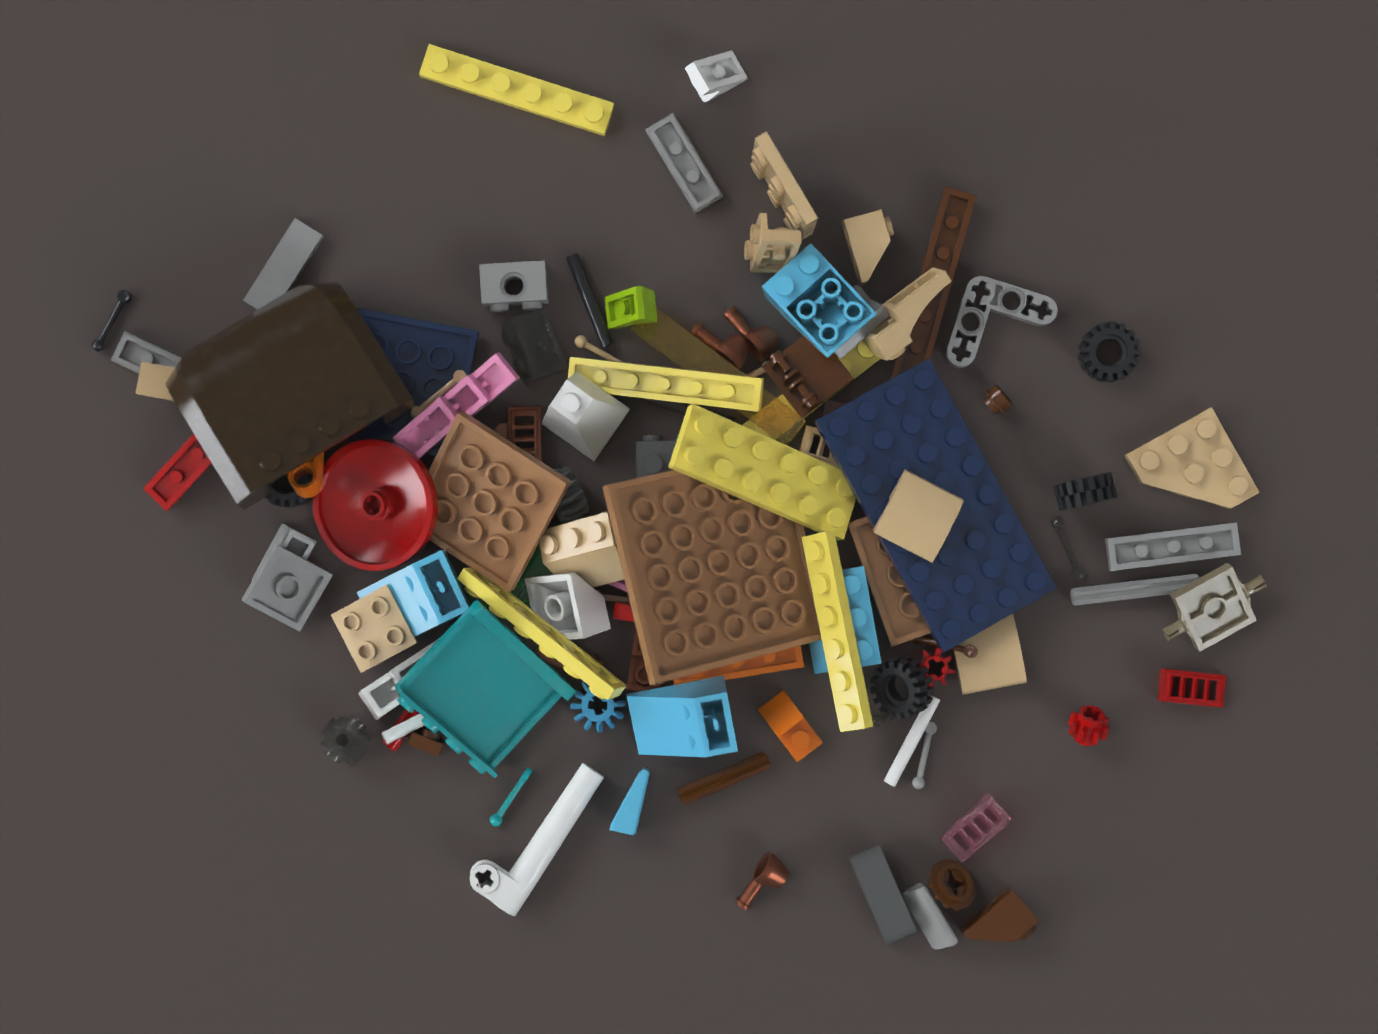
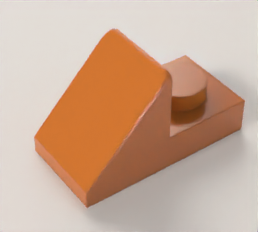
M784 690L757 709L796 762H799L823 743Z

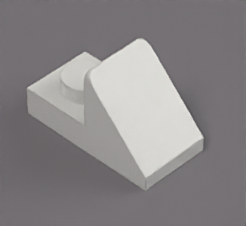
M732 50L693 61L685 68L703 102L716 98L748 79Z

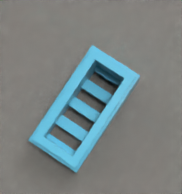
M643 767L639 771L609 830L633 836L636 834L650 775L649 768Z

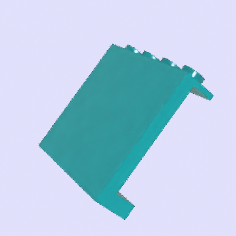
M477 599L395 685L400 696L397 701L410 713L414 710L419 712L424 717L421 720L422 723L435 734L441 731L448 737L445 742L457 754L464 751L471 757L468 762L480 774L483 775L487 771L494 778L498 775L495 767L561 697L568 701L576 693V690L568 680L543 658L539 657L528 644Z

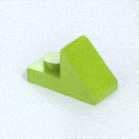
M635 286L604 297L608 329H620L633 324L657 323L655 293L649 288Z

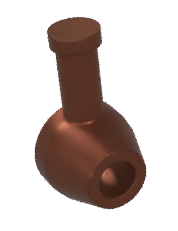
M736 306L731 307L724 313V319L728 320L750 345V354L759 362L768 358L779 342L775 331L768 325L752 329L738 313Z
M698 322L690 332L692 337L698 338L712 349L715 356L731 370L738 371L744 364L750 345L740 335L734 334L721 341L708 331L701 322Z
M768 852L761 858L753 872L751 882L741 896L735 900L739 907L748 911L751 907L750 904L763 886L779 889L784 885L789 876V871L776 855Z

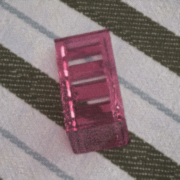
M987 793L947 830L940 839L963 863L1013 819ZM987 807L998 818L994 823L983 812ZM977 816L988 827L985 832L973 821ZM966 825L978 836L975 841L963 830ZM957 833L969 845L965 850L953 839V836Z

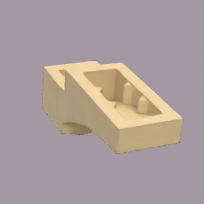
M932 267L882 304L889 313V316L864 338L874 356L887 361L888 359H896L905 352V347L913 342L910 334L920 314L929 302L945 286L952 282L945 270Z

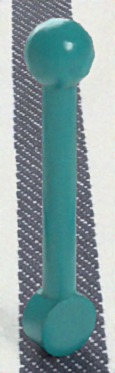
M526 768L497 814H493L490 817V824L492 826L498 827L502 824V816L533 771L531 768Z

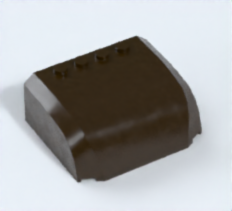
M338 282L299 285L186 351L165 383L170 395L234 500L243 510L272 494L268 486L269 484L381 417L387 425L414 407L413 398L357 308Z

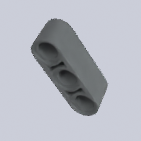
M876 845L849 857L886 945L916 933L912 918L880 846Z

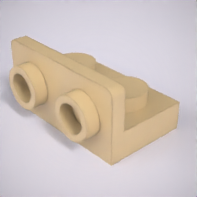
M760 213L756 224L751 225L750 240H746L744 245L745 260H750V271L777 273L797 255L802 243L801 230H790L785 227L773 230L768 229L767 213Z

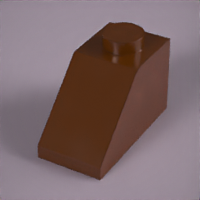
M1008 886L959 930L967 939L1014 943L1018 939L1021 941L1027 939L1036 930L1034 925L1039 920Z

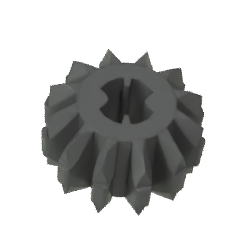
M568 467L557 468L555 471L572 481L555 512L559 522L565 524L581 519L583 515L588 513L589 505L572 470Z

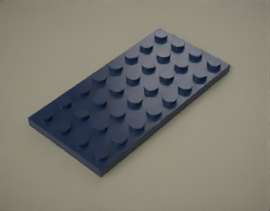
M929 358L814 421L873 529L886 508L889 496L905 469L964 499L961 509L933 563L877 535L941 652L950 650L1057 588Z

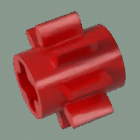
M937 647L933 655H929L927 651L922 650L921 653L924 658L921 661L920 668L926 666L929 669L930 665L928 662L930 660L941 663V666L938 667L939 674L936 676L933 673H925L926 678L932 676L933 681L938 680L942 685H947L944 677L947 673H955L947 665L951 661L952 656L940 657L941 651ZM934 682L929 683V687H933Z
M1081 706L1079 713L1071 712L1068 722L1070 725L1068 733L1073 735L1074 740L1083 746H1096L1099 739H1107L1110 727L1107 726L1109 717H1105L1104 712L1096 706Z

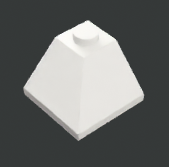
M577 371L565 381L549 405L541 424L595 461L630 409Z
M575 572L525 578L531 609L569 640L584 639L611 629L604 596Z

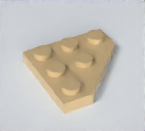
M1212 407L1124 455L1140 484L1212 503L1227 509H1231L1260 493Z

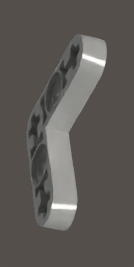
M986 276L974 277L965 287L945 350L946 360L955 368H964L973 362L990 311L1042 327L1055 320L1058 312L1056 302L1046 295ZM980 283L984 284V290L989 292L988 296L984 295L979 301L978 307H985L984 312L976 307L965 306L966 302L971 305L974 303L976 293L971 291L972 287H977ZM1012 292L1017 294L1020 299V305L1017 309L1008 310L1003 306L1002 297L1005 293ZM1027 297L1032 299L1029 303L1031 306L1039 307L1042 303H1045L1046 310L1050 312V315L1044 316L1041 320L1037 318L1038 312L1031 309L1026 311V315L1021 314L1026 306ZM972 313L978 317L979 326L975 331H967L963 328L961 324L963 315ZM957 332L964 337L975 338L974 343L970 340L967 341L965 352L969 353V357H964L961 362H958L956 354L952 353V349H957L962 341V338H956Z

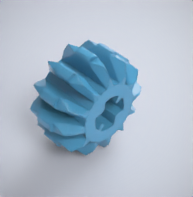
M583 681L581 684L587 693L584 694L576 690L574 694L582 702L570 704L571 709L582 708V712L577 714L574 720L578 722L586 716L588 720L584 724V729L589 730L594 721L596 722L597 733L603 731L602 721L604 720L610 729L615 728V723L610 716L613 715L617 719H623L624 714L615 710V707L626 706V700L615 701L614 698L609 700L601 699V701L607 702V709L603 708V713H596V709L589 705L590 700L592 702L595 700L593 697L595 695L589 690L590 686Z

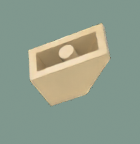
M882 209L845 219L842 223V229L860 287L867 284L891 241L889 236L894 235L889 216H883Z

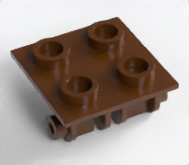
M804 336L784 351L777 350L769 357L770 361L762 366L800 418H803L854 380L834 353L829 358L825 357Z

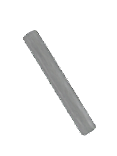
M1188 574L1078 587L1071 589L1070 596L1072 604L1077 606L1170 595L1199 579V575Z

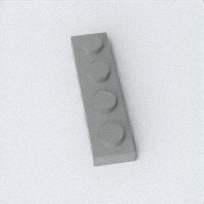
M1237 522L1105 539L1109 571L1241 555Z

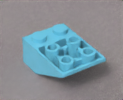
M811 243L762 285V290L767 300L827 358L877 315Z
M445 550L419 560L357 592L359 599L387 584L415 637L461 616L471 606L461 582L457 580L458 575Z
M724 676L626 694L639 755L710 757L738 751Z

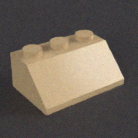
M609 512L546 529L539 542L543 564L553 574L575 572L593 588L625 580Z

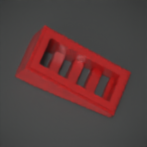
M1160 668L1157 701L1223 708L1227 675ZM1174 676L1179 677L1177 696H1172ZM1186 678H1191L1189 697H1184ZM1198 679H1204L1202 699L1196 698ZM1210 680L1216 681L1215 700H1208Z

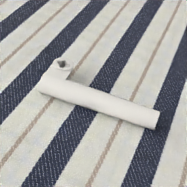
M582 763L511 870L508 872L488 859L477 861L470 871V884L472 888L492 901L501 910L516 916L604 779V776L587 764ZM491 871L490 878L492 881L485 880L483 883H480L477 872Z

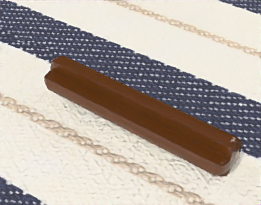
M761 752L679 787L677 792L681 802L688 804L768 770L771 764L765 752Z

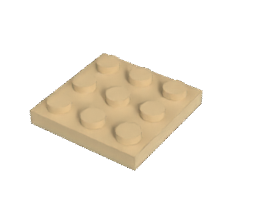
M766 131L755 138L751 157L753 162L750 165L759 180L763 178L766 180L769 188L767 194L776 208L781 206L785 212L786 218L783 220L786 227L790 230H801V239L803 240L813 234L818 217Z

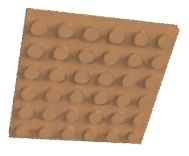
M675 470L602 486L650 685L822 640L801 538L806 536L804 526Z

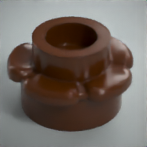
M995 385L990 390L986 388L984 391L987 397L983 401L994 414H997L999 411L1004 415L1007 414L1006 410L1013 405L1008 396L998 385Z

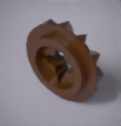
M943 859L933 865V868L927 874L930 878V883L927 887L935 893L933 900H940L943 904V909L951 907L955 912L968 907L975 898L976 886L967 868L951 859ZM948 881L949 884L959 887L952 891L944 883Z

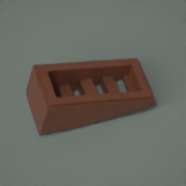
M541 406L508 407V440L515 445L516 442H534V448L521 449L530 455H535V458L543 462ZM534 416V422L516 423L515 417ZM534 429V435L516 436V430Z

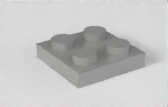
M274 543L241 600L300 632L333 575Z

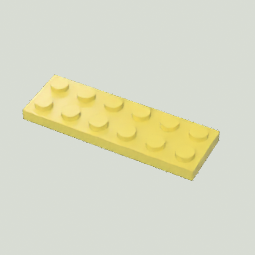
M692 404L687 407L668 468L821 533L834 530L836 540H844L856 497L839 468L700 406Z

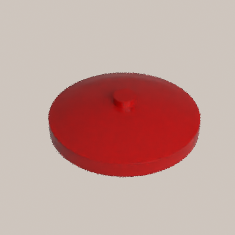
M384 439L359 440L340 448L324 464L322 489L313 497L314 519L319 534L327 547L345 563L368 571L387 570L401 566L412 560L424 549L436 525L438 500L433 479L424 463L403 445Z

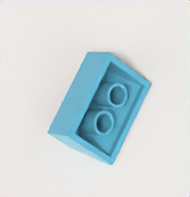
M864 566L843 569L842 572L861 667L882 664ZM822 640L809 643L814 674L828 672Z

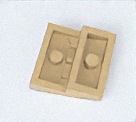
M905 469L889 496V502L873 531L875 534L933 563L961 509L964 499Z
M1013 614L958 644L961 646L969 644L975 646L978 650L976 657L968 658L964 653L953 650L962 695L1027 683Z

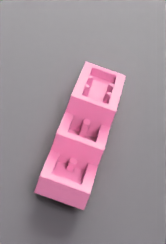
M500 352L495 353L476 371L467 375L444 396L436 399L399 431L393 439L396 443L411 450L420 459L445 439L457 413L464 411L474 417L520 377Z

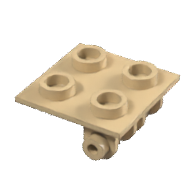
M387 584L331 614L361 673L418 643Z

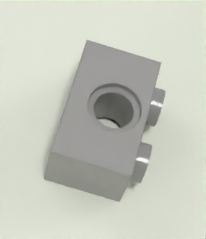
M545 260L479 264L481 304L484 308L490 307V312L509 311V306L522 305V310L542 309V304H549L547 265ZM517 279L523 282V290L518 295H509L506 292V285L511 280Z

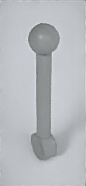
M929 722L924 731L926 734L917 777L912 781L913 787L916 789H921L925 785L923 776L932 734L937 731V726L934 722Z

